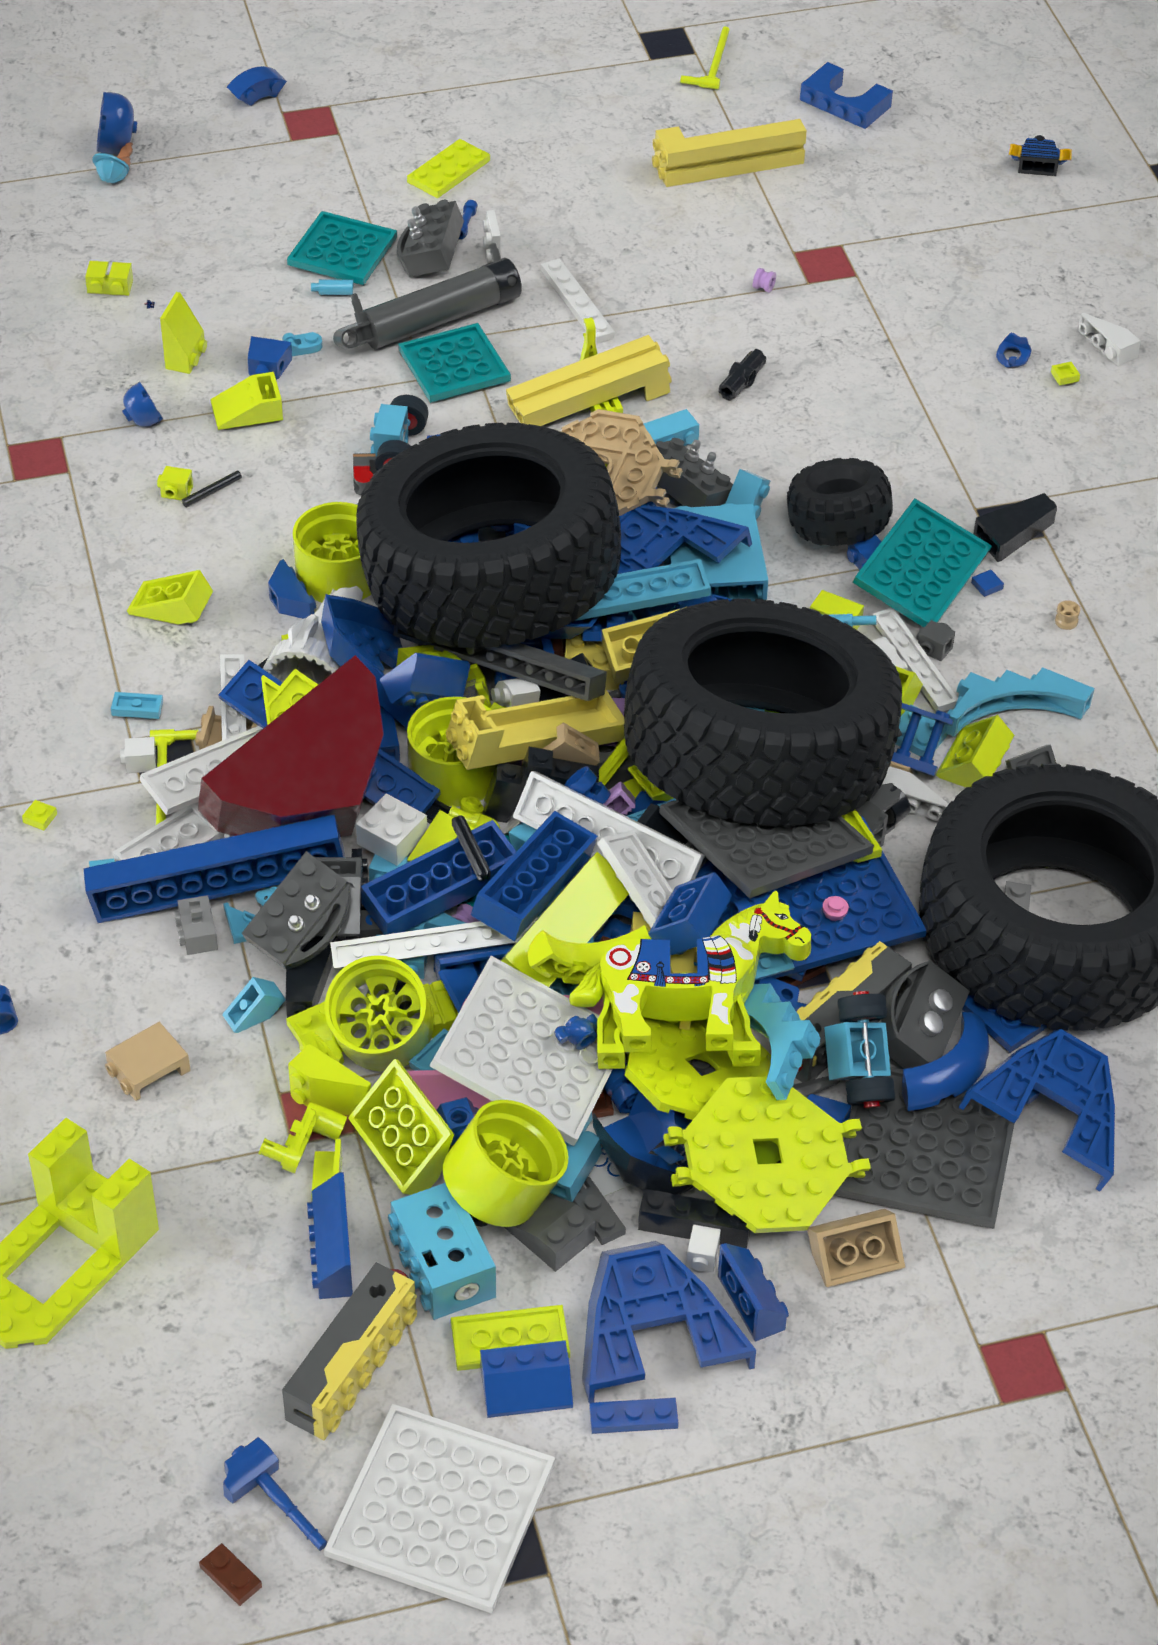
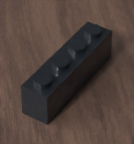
M644 1189L639 1209L638 1230L690 1239L693 1224L721 1229L719 1245L727 1243L747 1249L751 1232L746 1227L747 1223L735 1214L730 1215L714 1201Z

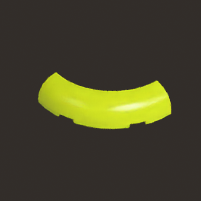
M645 925L623 936L594 943L567 942L554 938L542 930L534 937L527 955L530 967L547 978L551 976L561 978L564 983L580 984L585 974L593 966L601 962L604 951L614 942L622 939L652 938L649 936V930Z

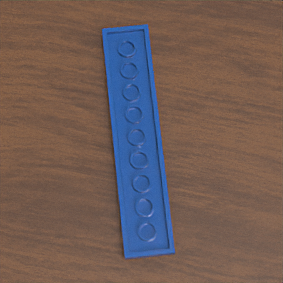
M248 660L218 696L220 700L246 718L265 728L267 726L261 677L264 675L279 686L283 682L251 660ZM379 749L364 799L375 805L385 794H388L425 814L440 796L441 791Z

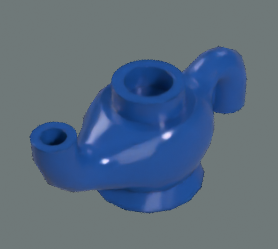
M594 1014L589 1015L587 1019L574 1016L566 1022L565 1026H558L555 1029V1036L561 1044L568 1040L576 1045L577 1050L585 1049L597 1039V1018Z

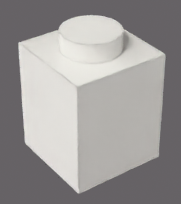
M154 737L125 739V749H120L121 763H126L127 773L147 772L156 768Z
M693 1224L687 1251L686 1267L701 1272H714L721 1229Z

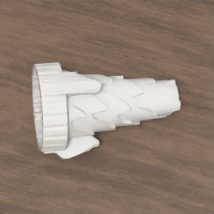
M354 586L351 588H339L337 591L333 589L330 595L351 598L362 602L363 592L360 588ZM324 600L315 614H311L292 625L288 630L289 638L280 641L269 655L263 669L281 682H284L291 672L297 669L315 683L320 684L341 667L329 654L321 624Z

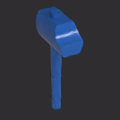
M259 1437L245 1447L243 1445L237 1447L232 1452V1457L224 1462L227 1475L223 1481L224 1497L233 1504L259 1485L269 1498L286 1514V1517H289L304 1533L307 1540H310L319 1551L324 1549L328 1542L272 1479L271 1475L279 1470V1459L271 1448Z

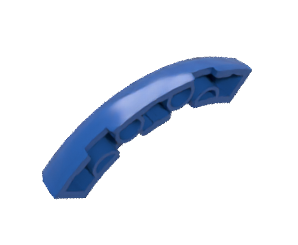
M962 1012L961 1038L951 1051L933 1062L903 1069L902 1096L908 1111L938 1105L940 1099L950 1095L956 1097L970 1088L982 1075L986 1068L990 1046L987 1028L980 1016L972 1012Z

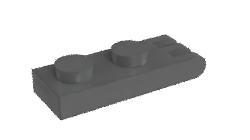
M587 1177L584 1182L586 1189L582 1185L572 1203L578 1205L596 1221L595 1236L600 1244L604 1245L625 1235L626 1227L592 1179Z

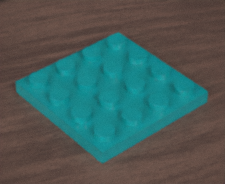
M321 211L287 257V265L336 279L353 280L355 284L364 285L396 240L397 230Z
M479 323L398 344L400 354L430 403L511 381L510 372Z

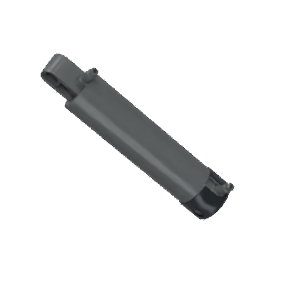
M492 243L489 246L493 262L363 310L358 295L356 293L351 294L356 323L336 330L333 336L334 343L341 348H354L368 343L371 348L378 349L485 308L497 306L520 297L522 292L520 275L510 259H501L496 243ZM345 333H347L349 336V340L346 344L343 341Z

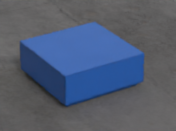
M992 570L973 576L971 583L984 597L998 592L1004 587V583Z

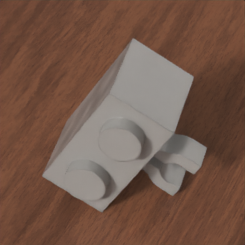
M208 895L177 900L179 911H174L176 926L182 927V930L178 931L180 946L185 945L187 955L218 950Z

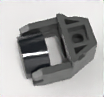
M893 783L882 784L877 793L856 810L861 817H864L881 847L884 845L885 835L893 830L895 825L910 813L911 809L908 798L901 789L894 786Z

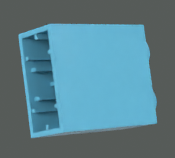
M726 503L721 506H679L673 508L749 527L752 545L748 547L740 542L717 563L684 541L664 560V566L701 559L711 588V594L729 599L767 600L768 575L753 504L735 505Z

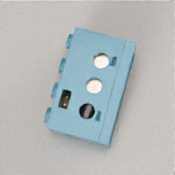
M446 1183L390 1202L391 1214H388V1220L392 1228L389 1230L390 1240L393 1246L398 1245L401 1263L404 1268H409L411 1272L409 1277L415 1281V1289H419L421 1293L420 1301L424 1311H430L433 1320L496 1298V1266L470 1214L452 1197Z

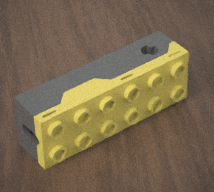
M879 941L872 948H867L858 961L850 963L842 975L834 977L825 990L817 992L808 1005L800 1007L797 1010L800 1019L811 1021L815 1030L819 1033L820 1043L816 1048L813 1058L802 1060V1065L799 1067L795 1078L800 1082L814 1080L828 1068L824 1027L844 1023L839 1020V998L851 996L853 992L869 991V994H883L886 997L889 988L895 980L911 970L912 963ZM904 980V982L900 986L896 996L895 1004L899 996L904 991L908 981ZM880 1020L869 1021V1022H876V1023H878Z
M377 1262L373 1265L282 1389L286 1421L322 1440H325L330 1432L334 1433L337 1430L342 1415L346 1410L350 1411L356 1402L357 1394L361 1389L367 1388L372 1379V1373L377 1367L380 1368L384 1364L387 1352L392 1346H396L399 1343L405 1327L414 1322L418 1312L416 1310L417 1295L415 1294V1281L409 1279L399 1269H389Z

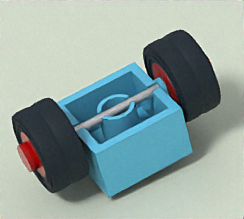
M400 395L394 398L390 405L381 404L379 413L375 412V427H371L370 440L374 441V444L371 446V453L376 454L375 467L377 471L393 457L411 447L408 444V436L417 435L425 428L429 412L426 403L422 399L414 395Z
M869 991L853 992L851 996L839 998V1020L844 1023L824 1027L829 1080H850L845 1084L847 1103L850 1105H864V1108L880 1107V1103L894 1101V1080L888 1077L891 1076L886 1023L869 1022L887 1017L885 995L869 994Z

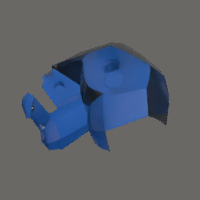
M640 1091L636 1096L629 1116L603 1127L593 1113L594 1131L597 1137H599L614 1169L624 1182L643 1190L649 1189L677 1195L696 1189L693 1185L672 1186L671 1175L676 1174L675 1169L677 1167H689L684 1144L665 1146L663 1135L668 1133V1127L677 1126L681 1127L682 1130L687 1128L692 1120L684 1118L685 1113L671 1109L669 1113L659 1111Z

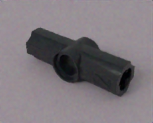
M755 349L750 351L740 363L734 362L730 368L729 375L719 385L718 392L724 399L730 401L745 386L751 387L758 371L766 364L767 357L761 350Z

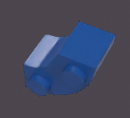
M260 66L242 72L229 83L227 88L239 100L252 106L262 97H276L287 81L275 69Z

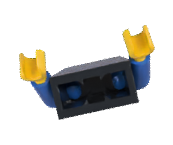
M1037 135L1034 138H1027L1024 145L1010 144L1008 155H1011L1014 161H1019L1018 173L1056 176L1058 165L1064 164L1067 160H1072V149L1056 148L1055 141L1047 140L1044 136Z

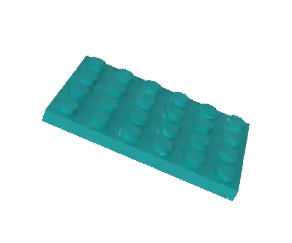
M914 498L857 573L852 583L920 626L925 627L930 620L939 622L992 546Z

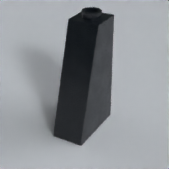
M1043 493L976 517L973 534L992 546L989 553L997 562H1000L1054 524L1057 506L1053 500Z
M324 936L314 937L308 942L302 952H306L314 947ZM335 936L332 942L339 941V937ZM331 944L308 962L286 970L287 1018L319 1003L333 965Z

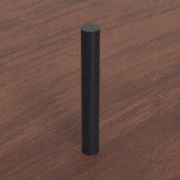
M237 470L183 498L182 504L185 507L194 504L241 479V473Z

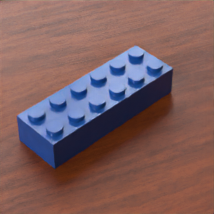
M554 811L479 891L471 916L515 942L591 857L598 836Z
M493 820L471 830L491 870V877L489 879L480 881L477 878L457 837L361 886V903L384 935L405 932L479 893L517 852Z

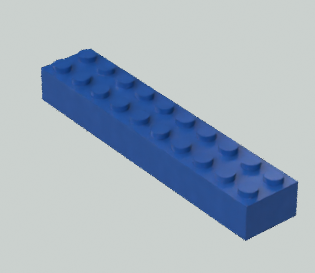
M335 815L83 868L85 891L97 923L177 907V900L208 895L209 899L279 885L306 851L314 857H345Z

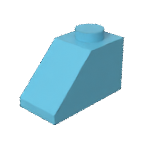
M252 977L222 1015L233 1032L239 1033L270 1019L286 999L274 982Z

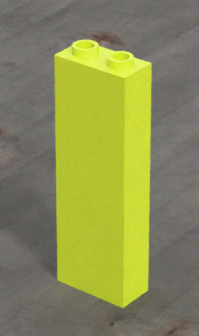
M598 851L584 864L501 959L502 962L550 987L557 977L551 976L547 978L530 967L527 954L534 937L544 930L554 938L563 941L587 943L629 895L622 882L617 878L610 863Z

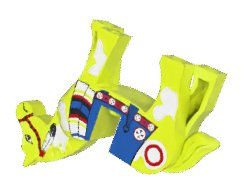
M774 891L765 903L749 907L732 916L721 924L710 937L697 939V973L683 972L671 974L670 940L622 939L614 942L604 951L601 962L593 966L585 974L580 984L570 993L569 997L570 1004L575 1007H594L601 997L603 999L604 1006L597 1019L598 1069H625V1052H652L651 1028L643 1017L666 1021L708 1019L706 1051L727 1050L733 1066H760V1043L751 1032L750 1018L744 1005L754 987L759 956L761 953H785L792 960H805L811 953L810 931L791 918L789 905L779 902L778 892Z

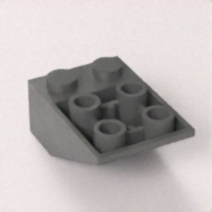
M315 857L344 878L351 889L348 912L336 936H360L361 886L363 882L362 857ZM337 905L333 910L327 923L317 936H325L331 929L340 911V905Z

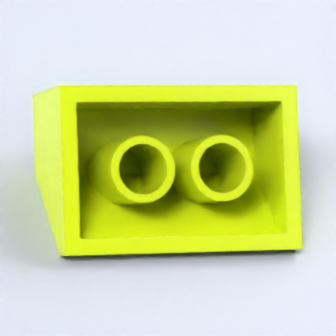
M999 715L966 725L959 731L936 776L963 787H971L977 780L985 776H992L995 773L996 769L1001 765L1005 752L1010 748V743L1015 735Z

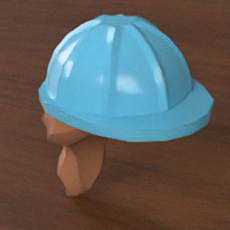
M129 142L122 147L117 157L105 153H98L92 157L100 179L107 183H116L125 178L131 165L129 156L133 152V143Z

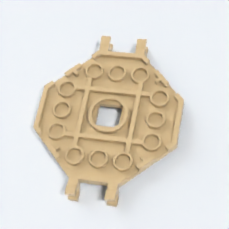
M598 409L590 413V417L580 422L577 419L561 427V432L569 434L590 446L604 464H608L607 470L616 495L619 516L649 501L660 507H667L670 500L668 497H664L666 490L656 489L663 472H666L671 477L680 478L683 471L682 468H678L679 460L664 459L640 416Z

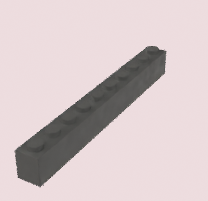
M394 626L393 636L419 645H433L434 650L451 652L458 658L585 701L593 700L605 694L607 671L522 643L512 645L501 644L499 647L483 648L482 646L478 648H459V645L450 647L415 638L413 635L406 634L399 630L397 626Z

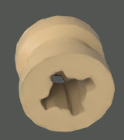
M1070 600L1060 602L1057 606L1055 624L1061 629H1074L1078 625L1080 606Z

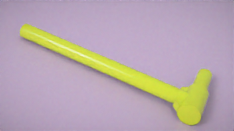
M724 26L722 28L708 76H701L699 78L681 75L680 83L719 90L720 79L716 77L730 31L729 27Z
M150 730V737H154L155 746H157V767L167 763V745L172 744L175 740H195L199 730ZM156 802L157 825L166 819V814Z

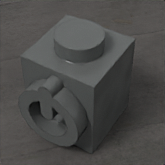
M930 620L925 627L919 629L916 639L928 656L942 661L953 649L955 631L945 623H937Z

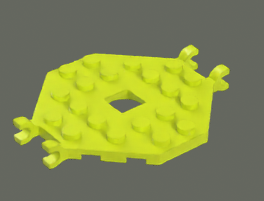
M643 1017L651 1028L652 1052H628L627 1066L625 1068L626 1078L657 1110L669 1113L671 1109L685 1113L684 1118L693 1120L726 1078L768 1076L771 1066V1054L760 1044V1066H733L727 1050L706 1051L708 1019L691 1021L690 1030L679 1029V1021ZM693 1059L705 1061L713 1066L716 1071L701 1076L688 1061Z
M767 1076L726 1078L686 1129L682 1130L681 1127L677 1126L668 1127V1133L663 1135L665 1146L684 1144L689 1167H677L675 1169L676 1174L671 1175L672 1186L693 1185L699 1191L704 1190L716 1199L714 1202L730 1215L735 1214L747 1223L746 1227L754 1233L807 1231L847 1177L864 1178L865 1171L871 1169L869 1158L858 1159L848 1163L843 1137L855 1138L857 1136L856 1131L862 1129L860 1119H850L839 1123L793 1087L790 1089L786 1100H776L766 1083ZM753 1141L774 1142L778 1146L781 1163L758 1164Z

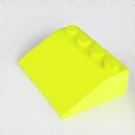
M394 1059L348 1119L401 1192L412 1195L431 1188L438 1180L454 1133L400 1061Z

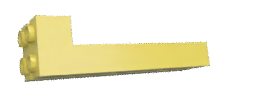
M801 119L688 138L683 136L679 126L655 130V139L652 142L655 155L652 156V164L654 168H657L659 179L663 180L666 187L804 164L805 149L803 146L806 144L807 130Z
M649 335L506 389L508 406L519 423L542 426L643 386L645 400L650 401L670 393L669 383L672 382L668 372L670 362L667 355L661 353L659 344L656 341L654 342Z
M605 690L604 695L590 701L568 696L486 711L483 706L485 697L481 695L456 700L454 710L451 713L449 727L446 730V738L453 748L457 749L458 759L463 762L467 770L523 760L529 746L542 749L557 739V726L563 722L596 741L598 745L622 741L624 737V716L607 690Z

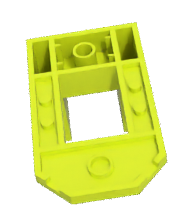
M68 1118L60 1122L28 1153L38 1206L0 1242V1345L5 1349L18 1348V1344L33 1342L34 1345L47 1344L159 1230L151 1172L129 1158L108 1179L93 1169L87 1131ZM61 1226L97 1251L43 1304L6 1278Z

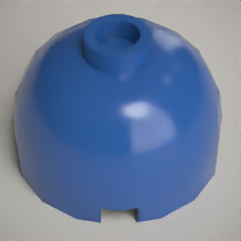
M140 381L126 391L123 397L125 409L122 412L128 422L133 420L138 426L150 427L163 420L162 415L156 409L153 400Z

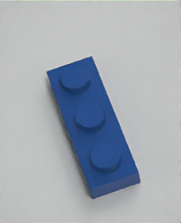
M676 1398L589 1403L592 1434L678 1429Z

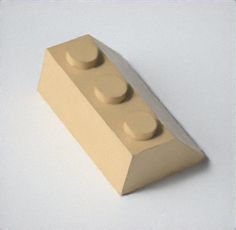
M885 1208L812 1226L807 1229L812 1256L826 1287L905 1268L895 1213Z

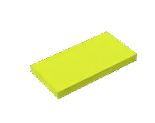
M563 1305L451 1317L457 1371L480 1368V1350L566 1340L568 1358H570Z

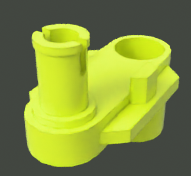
M309 1102L302 1121L294 1120L290 1129L296 1135L289 1134L285 1146L264 1138L258 1154L281 1162L282 1169L295 1174L312 1132L333 1140L339 1139L348 1116Z

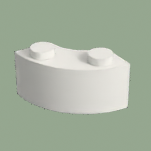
M516 678L499 681L495 688L491 689V696L493 702H497L501 706L512 707L539 702L540 689L535 683Z

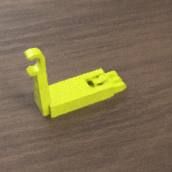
M592 317L583 319L586 333H583L584 344L580 361L598 354L595 343L596 327ZM618 397L589 407L591 413L598 409L623 413V407Z

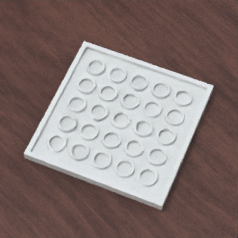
M490 956L430 1064V1067L491 1101L512 1100L534 1108L548 1118L558 1129L564 1141L572 1146L576 1144L612 1069H598L597 1039L587 1048L577 1050L576 1045L568 1040L561 1044L554 1033L558 1026H565L566 1022L574 1016L587 1019L589 1015L594 1014L598 1019L600 1015L585 1007L572 1006L569 998L493 956Z
M392 1403L324 1549V1556L492 1614L554 1468L555 1457Z

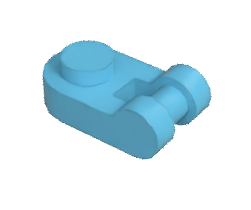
M314 332L299 335L286 333L282 337L283 341L291 342L292 356L316 353L323 347L322 337Z

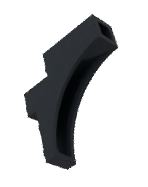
M529 746L522 766L508 763L496 764L484 798L483 815L495 821L507 823L515 812L531 771H536L564 785L576 771L585 766L592 770L597 776L596 782H599V766L553 758L552 750Z

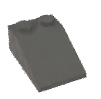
M549 1193L529 1220L517 1226L504 1228L556 1272L595 1240L596 1221L578 1205Z

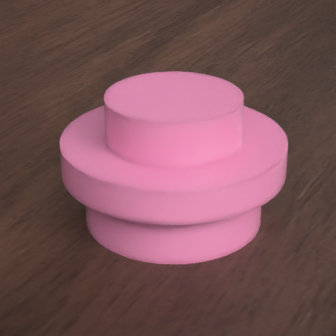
M831 896L824 900L822 909L828 919L838 921L847 915L849 906L843 898Z

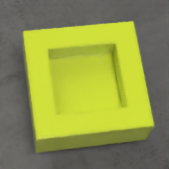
M1072 361L1052 365L1051 374L1059 386L1079 382L1080 373Z
M34 800L22 815L23 823L44 831L56 817L57 809L51 805Z

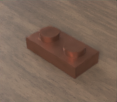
M223 1543L199 1561L200 1568L239 1606L262 1588V1581Z

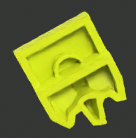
M325 1001L286 1018L287 1026L299 1042L300 1051L308 1044H311L343 1065V1050L326 1020ZM340 1016V1024L348 1023L346 1017Z

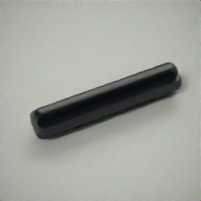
M462 815L454 817L452 819V827L477 878L480 881L489 879L491 877V870L465 817Z

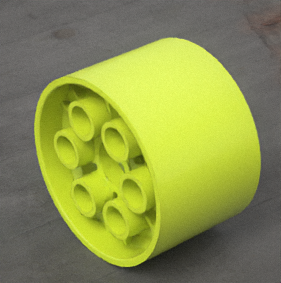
M330 502L317 505L304 512L297 519L293 527L296 577L304 583L308 595H312L318 602L322 603L325 599V594L330 595L333 589L337 591L339 588H351L357 586L363 592L362 600L371 595L364 575L358 547L356 523L358 505Z
M444 697L424 704L412 715L407 727L408 768L426 782L440 789V796L436 800L450 807L460 806V801L464 797L472 796L480 801L483 800L496 765L467 770L463 762L457 757V749H454L446 738V730L449 727L451 713L454 710L456 700L466 697ZM483 704V706L485 707L486 711H490V710H491L489 707H487L485 704Z
M376 955L360 958L345 966L334 977L328 988L325 999L327 1023L345 1055L355 1064L372 1071H385L394 1059H398L403 1067H405L430 1042L435 1021L431 1002L418 975L402 961L388 956ZM398 980L405 982L404 987L396 995L394 991ZM364 984H367L370 993L365 994L366 997L358 989ZM380 990L389 991L386 994L380 995L379 998L376 997ZM402 1002H412L408 1009H399ZM366 1004L365 1009L354 1012L356 1005ZM382 1009H383L384 1012H385V1014H384V1015L379 1014V1015L376 1017L375 1012H376V1011H377V1012H381ZM415 1013H420L419 1019L410 1017H413ZM340 1016L352 1017L356 1021L340 1024ZM394 1018L393 1023L390 1025L391 1019ZM403 1027H412L410 1034L400 1035V1030ZM357 1030H367L366 1034L363 1037H354V1034ZM398 1038L400 1042L394 1044L393 1040ZM383 1040L390 1042L387 1048H377L379 1042ZM370 1043L368 1049H363V1048H362L363 1046H366V1045H368V1044Z
M495 1100L483 1105L447 1153L443 1163V1176L452 1197L469 1214L491 1225L501 1227L517 1226L525 1223L532 1217L563 1176L568 1166V1150L558 1129L539 1111L520 1102Z

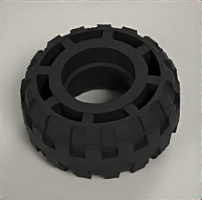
M833 458L832 460H823L816 462L812 466H807L793 477L787 492V508L791 526L795 528L796 533L806 541H812L813 544L853 545L860 541L869 540L873 535H878L885 529L892 516L893 501L890 481H888V477L879 466H875L874 463L867 460H859L858 458Z

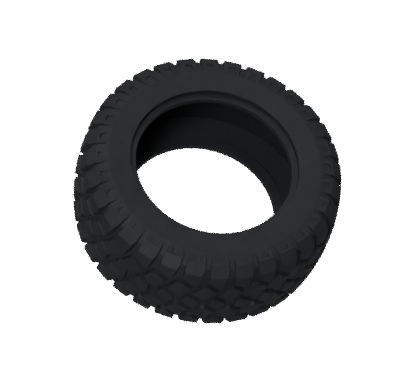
M485 423V426H480V424L462 427V430L453 429L440 433V436L434 435L420 441L419 444L412 445L384 464L372 476L370 482L366 484L357 506L356 523L359 553L364 575L375 604L380 612L384 614V617L392 625L397 626L399 630L408 635H413L415 638L450 647L459 645V648L499 647L501 644H517L525 642V639L532 640L549 634V631L554 632L577 620L587 613L589 609L593 608L604 597V594L609 591L620 567L621 524L613 484L604 462L590 446H587L581 440L547 427L524 423H507L506 425L504 423ZM514 523L531 526L519 533L496 540L473 543L448 542L464 533L490 526L514 525Z
M723 599L708 603L704 602L677 610L661 618L652 627H649L643 634L642 639H640L633 657L626 687L624 705L625 744L631 760L635 762V766L651 783L669 796L705 813L707 811L709 815L728 820V818H731L735 822L752 824L754 822L762 826H779V824L782 826H796L827 821L858 809L880 789L890 767L899 733L902 709L901 679L891 659L878 645L855 628L827 614L822 615L819 611L806 607L801 609L797 605L779 602L777 604L772 600L756 599L755 601H751V599H731V601ZM746 707L766 709V710H770V711H774V712H778V713L758 711V710H754V709H750V708H746Z
M1034 764L1016 766V770L1008 768L995 772L992 776H985L974 782L971 787H966L956 795L954 801L948 804L937 822L927 848L921 874L919 914L927 932L923 938L927 942V948L933 960L938 962V967L970 991L968 995L975 996V1002L987 1009L995 1008L997 1009V1014L1011 1020L1019 1018L1022 1023L1041 1027V1024H1043L1048 1029H1063L1064 1031H1068L1069 1027H1072L1075 1031L1095 1030V1027L1104 1029L1120 1025L1121 1022H1130L1158 1006V799L1156 795L1143 787H1135V783L1119 776L1111 777V773L1097 769H1091L1090 771L1086 770L1083 766L1066 764V767H1061L1060 764H1041L1040 767ZM1049 866L1069 869L1085 874L1106 885L1121 898L1131 913L1114 921L1093 925L1056 922L1031 913L1016 904L999 888L995 879L1005 873L1026 867Z

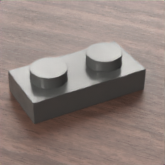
M1051 744L1005 760L1007 768L1015 770L1016 766L1034 764L1040 767L1041 764H1057Z

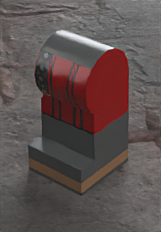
M353 453L354 491L360 496L366 484L370 482L373 474L376 473L375 453Z

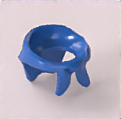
M1009 333L998 347L997 360L1003 366L1009 368L1025 365L1032 351L1027 337H1019L1015 333ZM1007 349H1015L1021 352V356L1019 359L1011 356L1008 360L1004 352Z

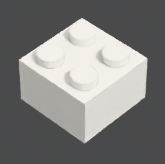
M385 794L356 823L357 844L398 866L416 847L426 832L427 815Z

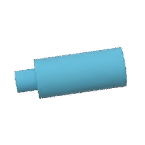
M319 279V283H311V291H319V295L353 294V280Z

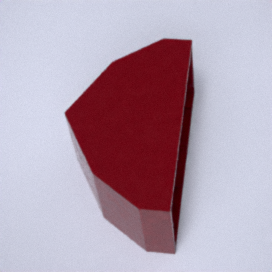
M356 655L353 656L201 778L198 811L217 832L232 836L335 815L340 836H351L383 738L376 677Z

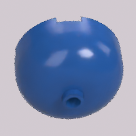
M103 92L97 152L118 154L121 148L131 141L132 133H136L137 121H134L133 106L125 96L119 93Z

